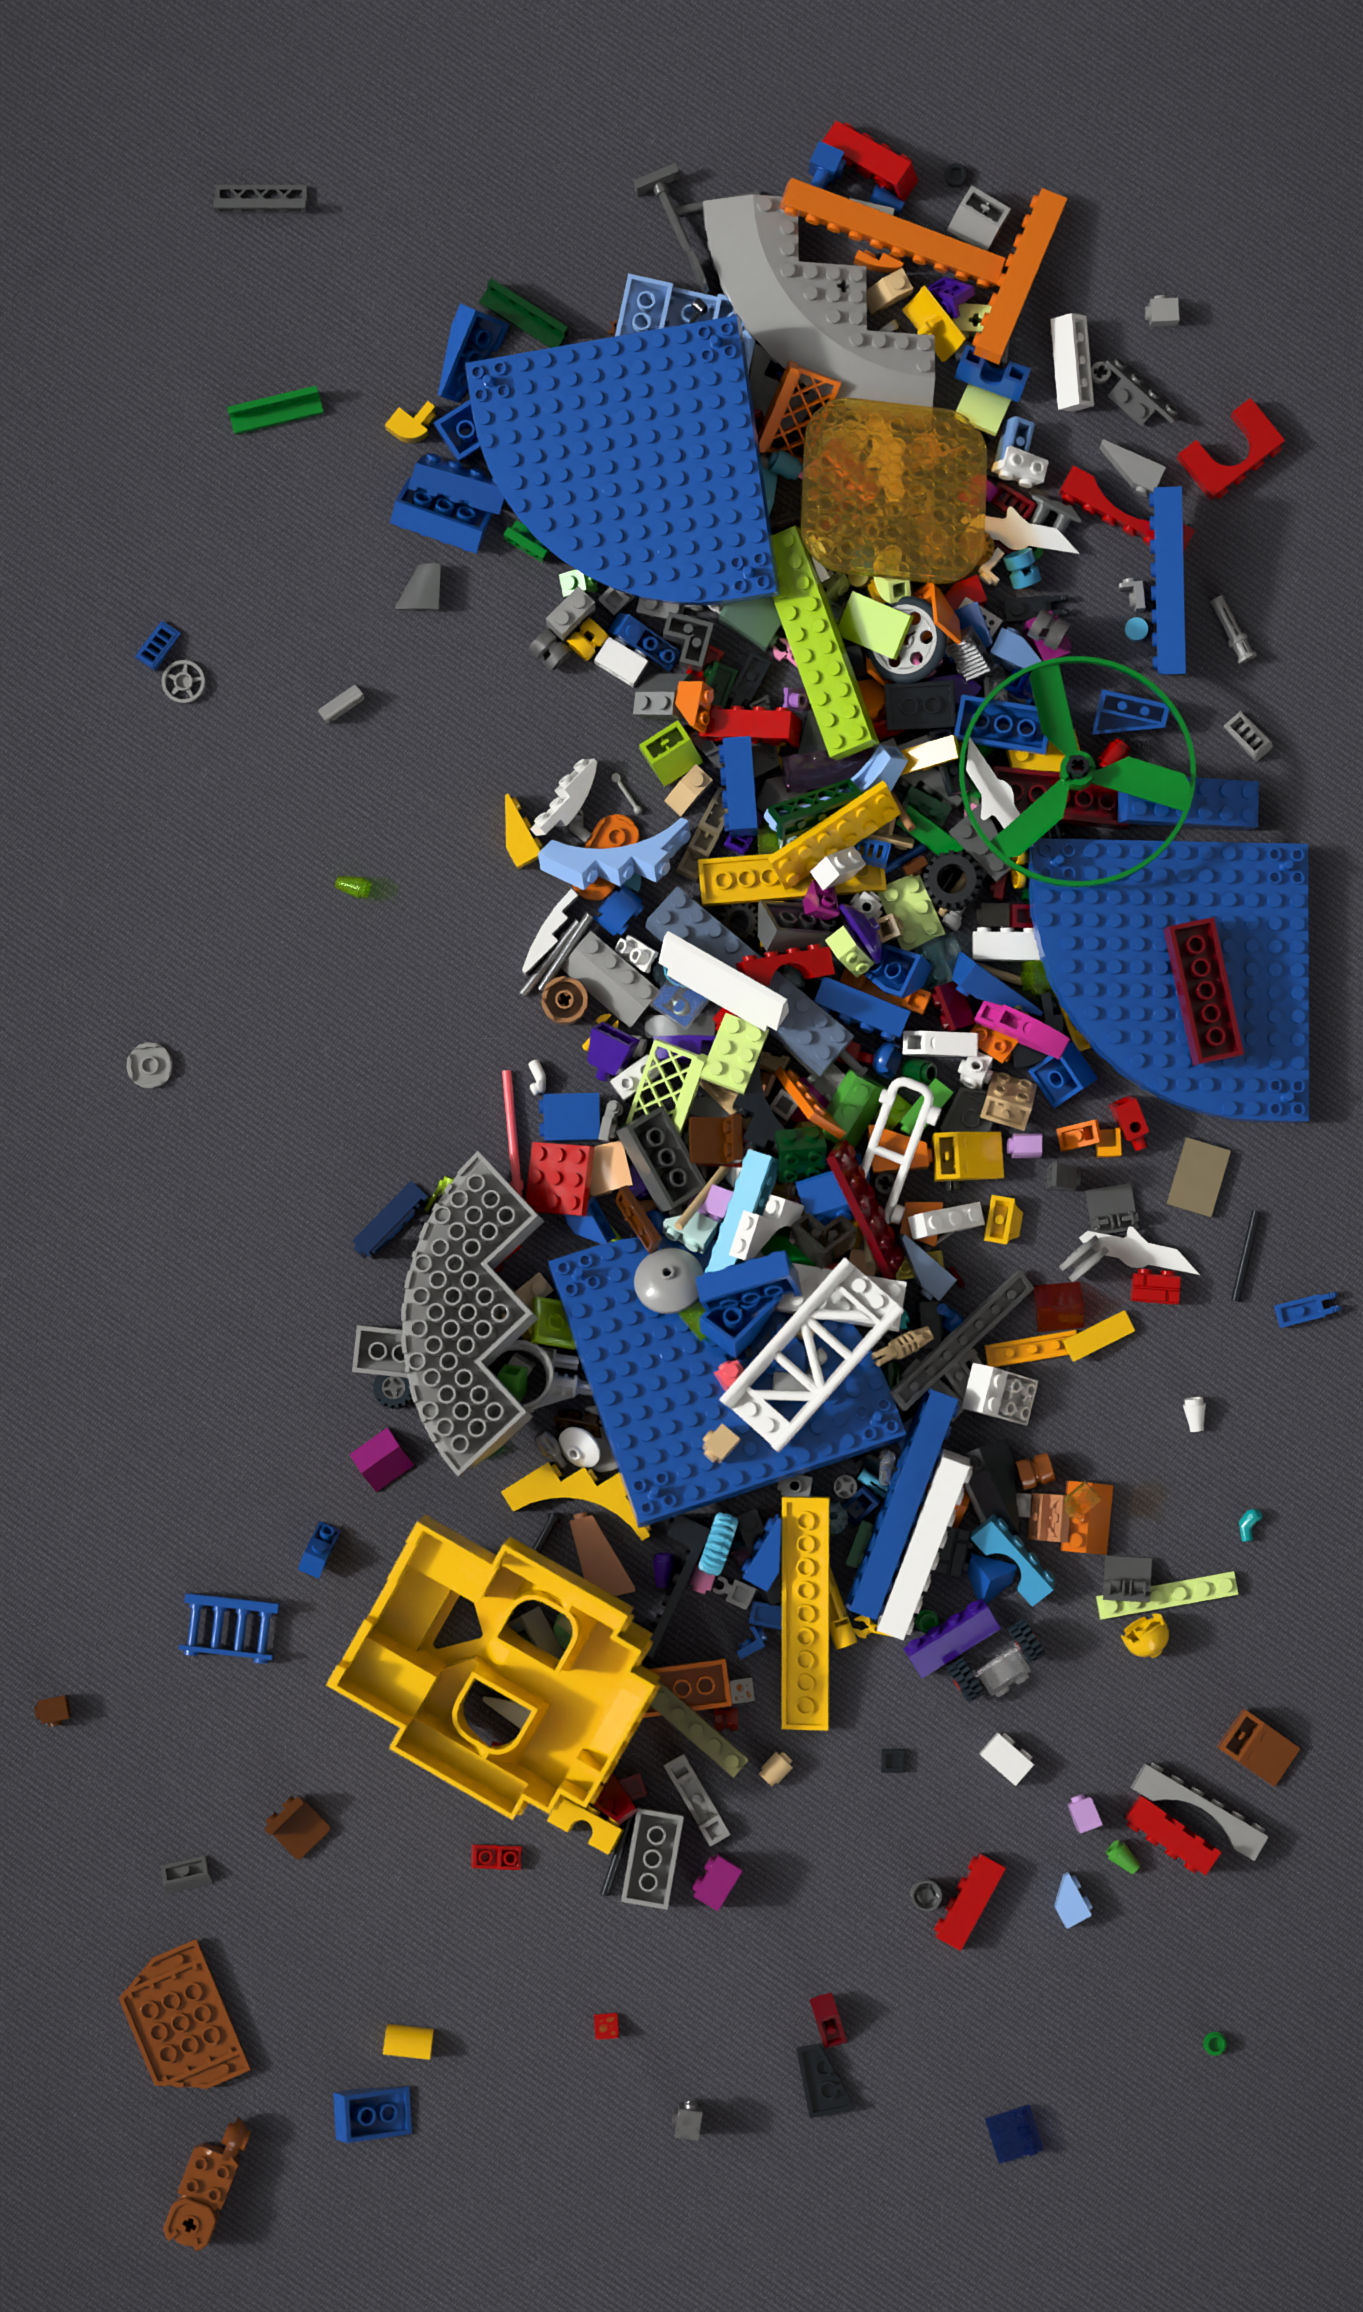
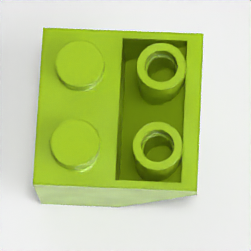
M678 720L639 745L640 751L664 787L688 773L696 764L699 766L703 763L690 737Z

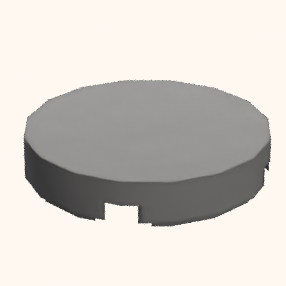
M146 1042L135 1047L131 1054H129L126 1068L129 1077L135 1084L142 1088L154 1089L162 1086L169 1080L173 1071V1061L171 1055L164 1047L157 1043Z

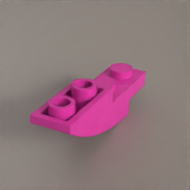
M984 1001L974 1019L980 1025L1017 1039L1018 1043L1059 1060L1070 1041L1067 1036L1054 1028L1004 1004L1000 1006Z

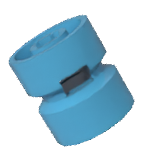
M1032 548L1017 550L1003 557L1007 570L1012 572L1009 577L1014 589L1033 585L1042 579L1038 567L1033 565L1036 560Z

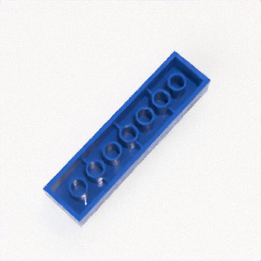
M1182 486L1154 487V493H1149V507H1154V516H1150V531H1155V539H1150V554H1155V563H1151V577H1156V586H1151V600H1156V609L1152 610V624H1157V633H1152V645L1157 647V656H1153V670H1158V675L1186 674Z

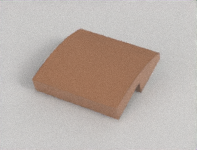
M1031 1493V1512L1028 1521L1027 1539L1068 1543L1071 1496Z

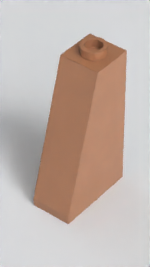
M587 1512L573 1515L574 1520L570 1521L584 1579L613 1596L636 1591L633 1582L594 1516H588Z

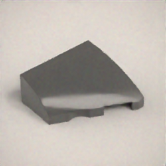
M441 563L418 565L398 600L395 610L439 611Z

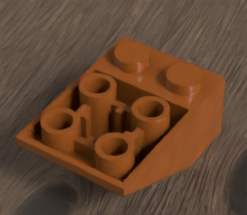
M1241 1709L1216 1746V1748L1273 1787L1276 1786L1300 1750L1298 1746L1245 1709Z

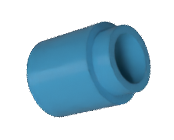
M781 449L777 452L773 451L767 461V464L770 465L769 470L788 480L790 478L796 480L803 467V463L799 462L798 458Z

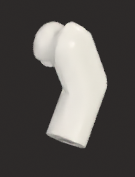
M536 1059L528 1064L536 1080V1083L530 1085V1089L535 1096L539 1093L543 1094L546 1090V1074L539 1060Z

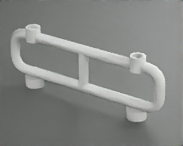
M906 1077L897 1078L892 1081L888 1090L883 1088L879 1098V1102L883 1103L861 1164L865 1171V1179L875 1154L901 1164L884 1210L885 1220L888 1225L890 1221L899 1225L906 1207L898 1205L897 1201L926 1123L935 1126L941 1112V1108L933 1105L934 1097L930 1088L921 1082ZM903 1086L918 1091L924 1096V1102L905 1155L878 1146L897 1091Z

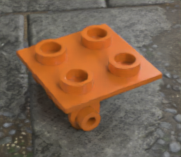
M978 1023L969 1032L979 1033L978 1048L1002 1064L1004 1061L1008 1062L1011 1059V1052L1018 1044L1017 1039Z

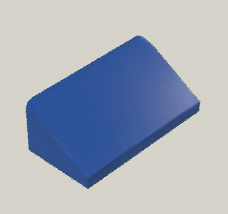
M977 601L954 610L960 621V630L972 625L985 648L991 647L994 644Z

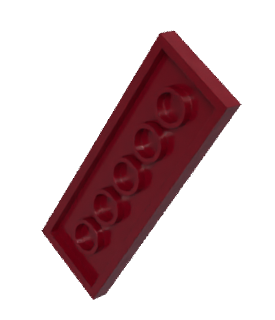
M844 1138L837 1141L827 1157V1161L885 1279H894L904 1261V1252L894 1239V1231L885 1220L883 1208L878 1206L874 1189L871 1185H868L865 1179V1171L855 1158L856 1154L853 1146L849 1145L847 1139Z

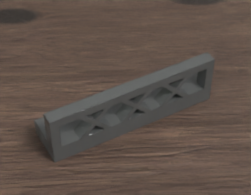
M215 185L214 210L216 214H307V185ZM221 191H231L236 197L221 198ZM247 191H253L258 196L257 199H242L241 197ZM270 191H276L281 196L280 199H265L264 197ZM293 191H302V199H288L287 197Z

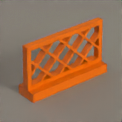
M789 360L757 435L760 452L772 453L773 451L777 452L779 449L784 452L789 450L790 453L788 454L798 458L799 462L806 466L840 388L841 381L798 366V363ZM804 374L811 377L813 384L800 388L798 384L800 375ZM824 383L834 385L831 393L821 396L818 386ZM815 388L819 398L807 403L803 393ZM800 394L804 404L792 409L789 404L790 399ZM821 402L824 407L822 414L813 417L809 407ZM807 409L810 419L798 423L794 413ZM791 415L795 425L783 430L780 424L781 420ZM813 423L815 427L814 434L804 438L800 428ZM798 429L802 439L789 444L785 434ZM783 436L786 446L779 449L771 447L773 439ZM804 443L806 447L804 457L794 455L791 448Z

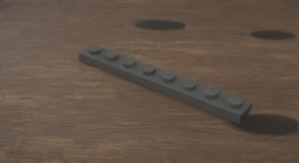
M1017 1270L888 1392L901 1410L906 1411L1034 1289L1021 1270Z

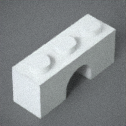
M980 1202L924 1212L908 1217L913 1240L985 1225Z

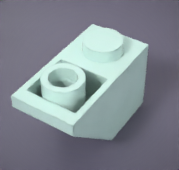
M699 1212L694 1214L681 1231L675 1228V1223L681 1216L665 1219L663 1222V1233L672 1241L683 1243L693 1252L698 1251L704 1254L717 1233L718 1222Z

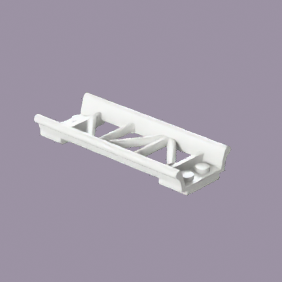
M844 1257L719 1400L737 1413L779 1453L901 1316L904 1310ZM837 1289L861 1311L818 1309ZM815 1319L873 1321L876 1325L851 1352ZM811 1329L845 1358L825 1382ZM800 1330L802 1331L814 1381L781 1353ZM775 1359L810 1392L753 1390L750 1386ZM766 1400L808 1402L789 1422Z

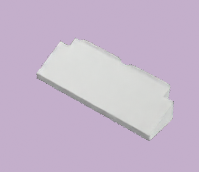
M668 931L664 936L658 963L668 968L667 976L759 1029L766 1031L769 1026L777 1031L789 1013L786 998Z

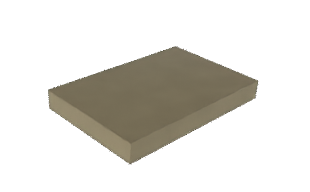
M1186 1137L1166 1204L1211 1218L1231 1151Z

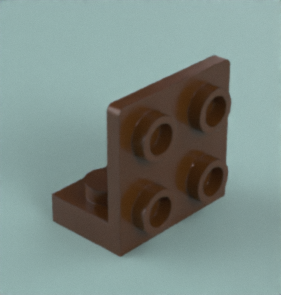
M731 1114L726 1118L690 1117V1163L736 1164L742 1161V1115Z

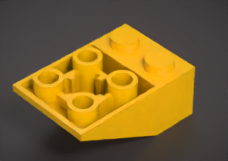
M942 1132L932 1135L934 1182L1004 1178L1001 1132Z

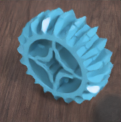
M719 1512L716 1514L698 1565L699 1570L709 1575L718 1576L721 1574L738 1525L737 1518L727 1513Z

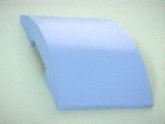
M628 273L615 337L688 324L695 313L691 305L697 298H700L707 305L708 311L705 315L700 316L696 322L730 317L736 314L733 311L729 298L725 295L718 294L716 297L673 287V283ZM741 320L749 373L755 340L749 335Z

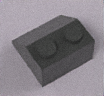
M649 674L635 692L633 715L646 720H686L675 705L679 681H691V674Z

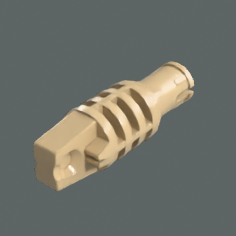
M928 1326L909 1331L891 1340L888 1346L873 1352L871 1356L872 1359L882 1356L881 1359L874 1362L879 1367L894 1358L902 1359L920 1350L921 1347L933 1340L934 1337Z

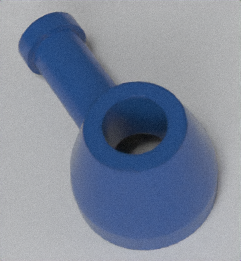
M944 1303L939 1304L936 1308L937 1313L944 1316L942 1326L949 1333L965 1320L954 1308L951 1307L949 1309Z

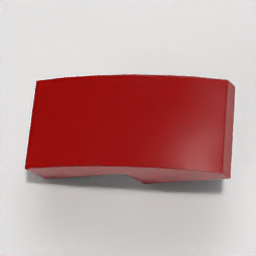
M472 1844L471 1868L521 1870L522 1846Z

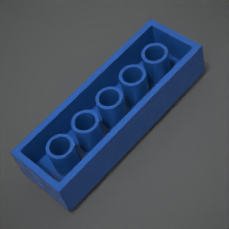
M1196 778L1191 806L1182 827L1241 831L1258 828L1259 781ZM1118 791V823L1176 827L1182 816L1183 811Z

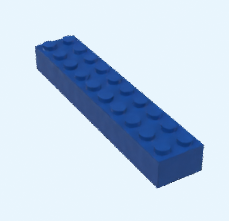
M931 1388L922 1395L896 1465L898 1470L894 1472L844 1605L852 1612L877 1620L878 1615L882 1616L885 1610L886 1603L883 1601L886 1593L890 1594L892 1591L894 1572H898L901 1567L902 1559L900 1555L902 1550H906L911 1537L908 1534L911 1527L914 1528L917 1524L919 1515L916 1512L919 1505L923 1506L927 1493L924 1491L927 1483L931 1484L934 1478L935 1471L932 1469L935 1461L939 1462L941 1459L943 1440H947L952 1427L949 1424L951 1418H955L959 1411L958 1399Z

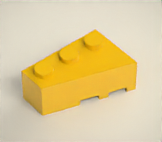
M1074 729V734H1075V738H1076V743H1077L1078 751H1080L1079 744H1078V740H1077L1076 733H1075V729ZM1050 740L1046 756L1006 749L1010 768L1059 773L1061 762L1065 757Z

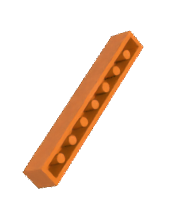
M1044 188L1041 189L1039 196L1034 194L1030 204V208H1033L1031 215L1026 214L1021 226L1025 228L1023 234L1018 233L1013 245L1017 249L1014 254H1009L1005 266L1009 267L1007 273H1001L997 286L1000 287L998 294L993 292L989 302V306H992L990 313L985 312L980 324L984 328L981 333H976L972 345L976 346L974 355L996 364L1000 363L1065 207L1066 197Z

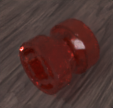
M721 1707L714 1708V1724L717 1731H722L726 1728H729L731 1731H738V1707H730L729 1710H723ZM724 1713H726V1725H724Z

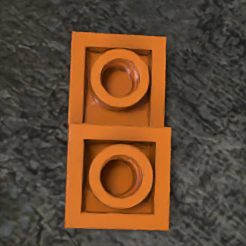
M858 250L854 258V264L866 266L868 270L881 273H894L903 268L904 264L898 256L889 253V255L883 253L880 260H877L876 255L866 250L864 252Z

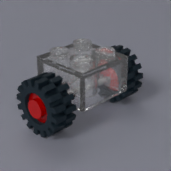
M1024 1619L1008 1628L1015 1641L1014 1646L976 1670L971 1671L963 1658L947 1667L955 1685L962 1692L968 1703L985 1694L976 1679L977 1677L988 1694L991 1696L996 1695L997 1697L1008 1692L1009 1688L1007 1686L1015 1682L1018 1685L1029 1678L1028 1673L1031 1672V1669L1019 1650L1030 1664L1046 1655L1037 1636Z

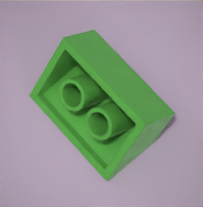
M849 1068L825 1109L846 1134L841 1139H838L822 1128L824 1138L834 1143L846 1138L849 1145H852L855 1149L881 1105L879 1098L883 1088L887 1090L888 1088Z

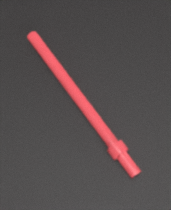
M511 1070L502 1071L512 1177L510 1185L523 1198L524 1181L521 1180L512 1074Z

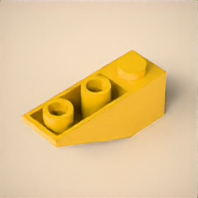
M508 793L505 795L506 849L517 869H520L539 859L538 853L543 849V846L538 837L533 839L529 832L532 827L527 817L522 819L518 810L522 809L516 797L511 798Z

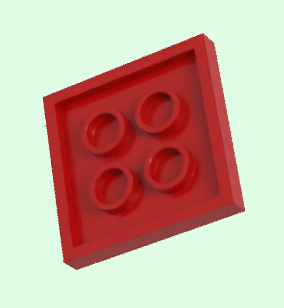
M532 1142L525 1201L536 1213L587 1217L595 1147Z

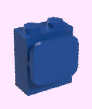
M599 1093L543 1094V1100H539V1114H544V1123H539L540 1137H544L545 1142L600 1141L598 1139L600 1133Z

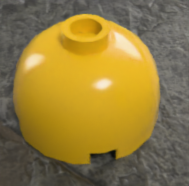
M1154 1613L1152 1614L1153 1618L1148 1620L1145 1616L1141 1617L1124 1629L1125 1636L1121 1635V1638L1132 1654L1139 1657L1150 1656L1154 1658L1163 1652L1162 1649L1169 1640V1629L1161 1614Z

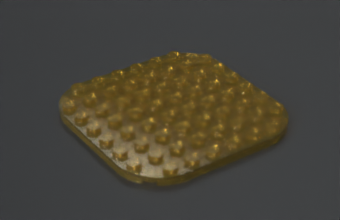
M839 398L827 402L811 417L804 437L801 534L808 552L824 567L844 574L935 584L952 583L967 576L979 562L985 542L987 449L981 432L977 431L969 422L970 420L964 415L944 408L858 398Z

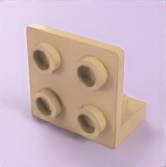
M993 1071L980 1118L1024 1131L1032 1110L1037 1084L1027 1079H1018L1003 1072Z

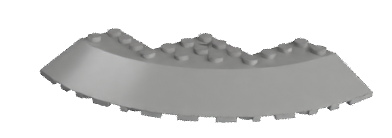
M752 194L703 201L704 226L708 237L707 243L713 259L715 271L717 270L720 279V286L725 296L729 298L734 313L738 314L745 329L753 340L756 339L765 349L764 352L776 364L779 363L784 369L788 361L791 360L798 363V366L841 381L833 404L843 410L849 409L859 413L861 417L879 420V423L887 425L891 423L899 425L900 428L930 432L935 385L934 335L867 331L866 266L799 262L798 215L797 217H791L786 215L784 210L779 209L782 196ZM804 374L800 375L798 383L801 385L803 383L806 386L813 384L811 377ZM824 383L818 386L821 396L831 393L834 385ZM813 388V393L818 396L816 389Z
M479 1151L457 1172L458 1174L451 1184H448L444 1194L438 1203L434 1205L433 1212L427 1223H424L419 1236L420 1240L412 1254L413 1259L410 1271H408L406 1276L405 1297L401 1310V1344L405 1358V1373L409 1380L413 1402L418 1409L420 1419L429 1437L437 1447L439 1454L457 1477H461L500 1449L533 1417L488 1366L539 1319L494 1269L530 1236L544 1220ZM503 1312L506 1313V1317L504 1319L501 1316Z

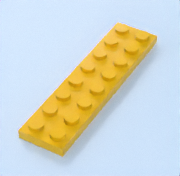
M860 846L859 848L861 855H863L865 846ZM869 848L867 856L872 857L873 848ZM878 850L876 858H881L882 851ZM772 854L698 860L702 907L759 902L760 900L801 899L805 897L815 878L810 874L796 885L785 890L767 859ZM865 865L851 880L835 886L836 895L862 894L864 891L867 893L870 891L874 893L886 892L885 869Z

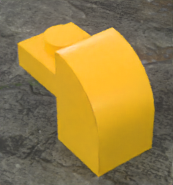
M427 401L417 415L412 418L399 407L387 421L385 428L402 442H420L429 435L428 429L424 426H429L436 418V408Z

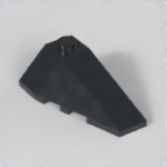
M757 1509L735 1517L738 1520V1525L728 1556L740 1570L747 1557L751 1558L755 1552L752 1549L756 1540L759 1537L762 1539L766 1533V1530H764L765 1526ZM780 1564L779 1573L768 1592L754 1585L770 1606L782 1602V1569Z

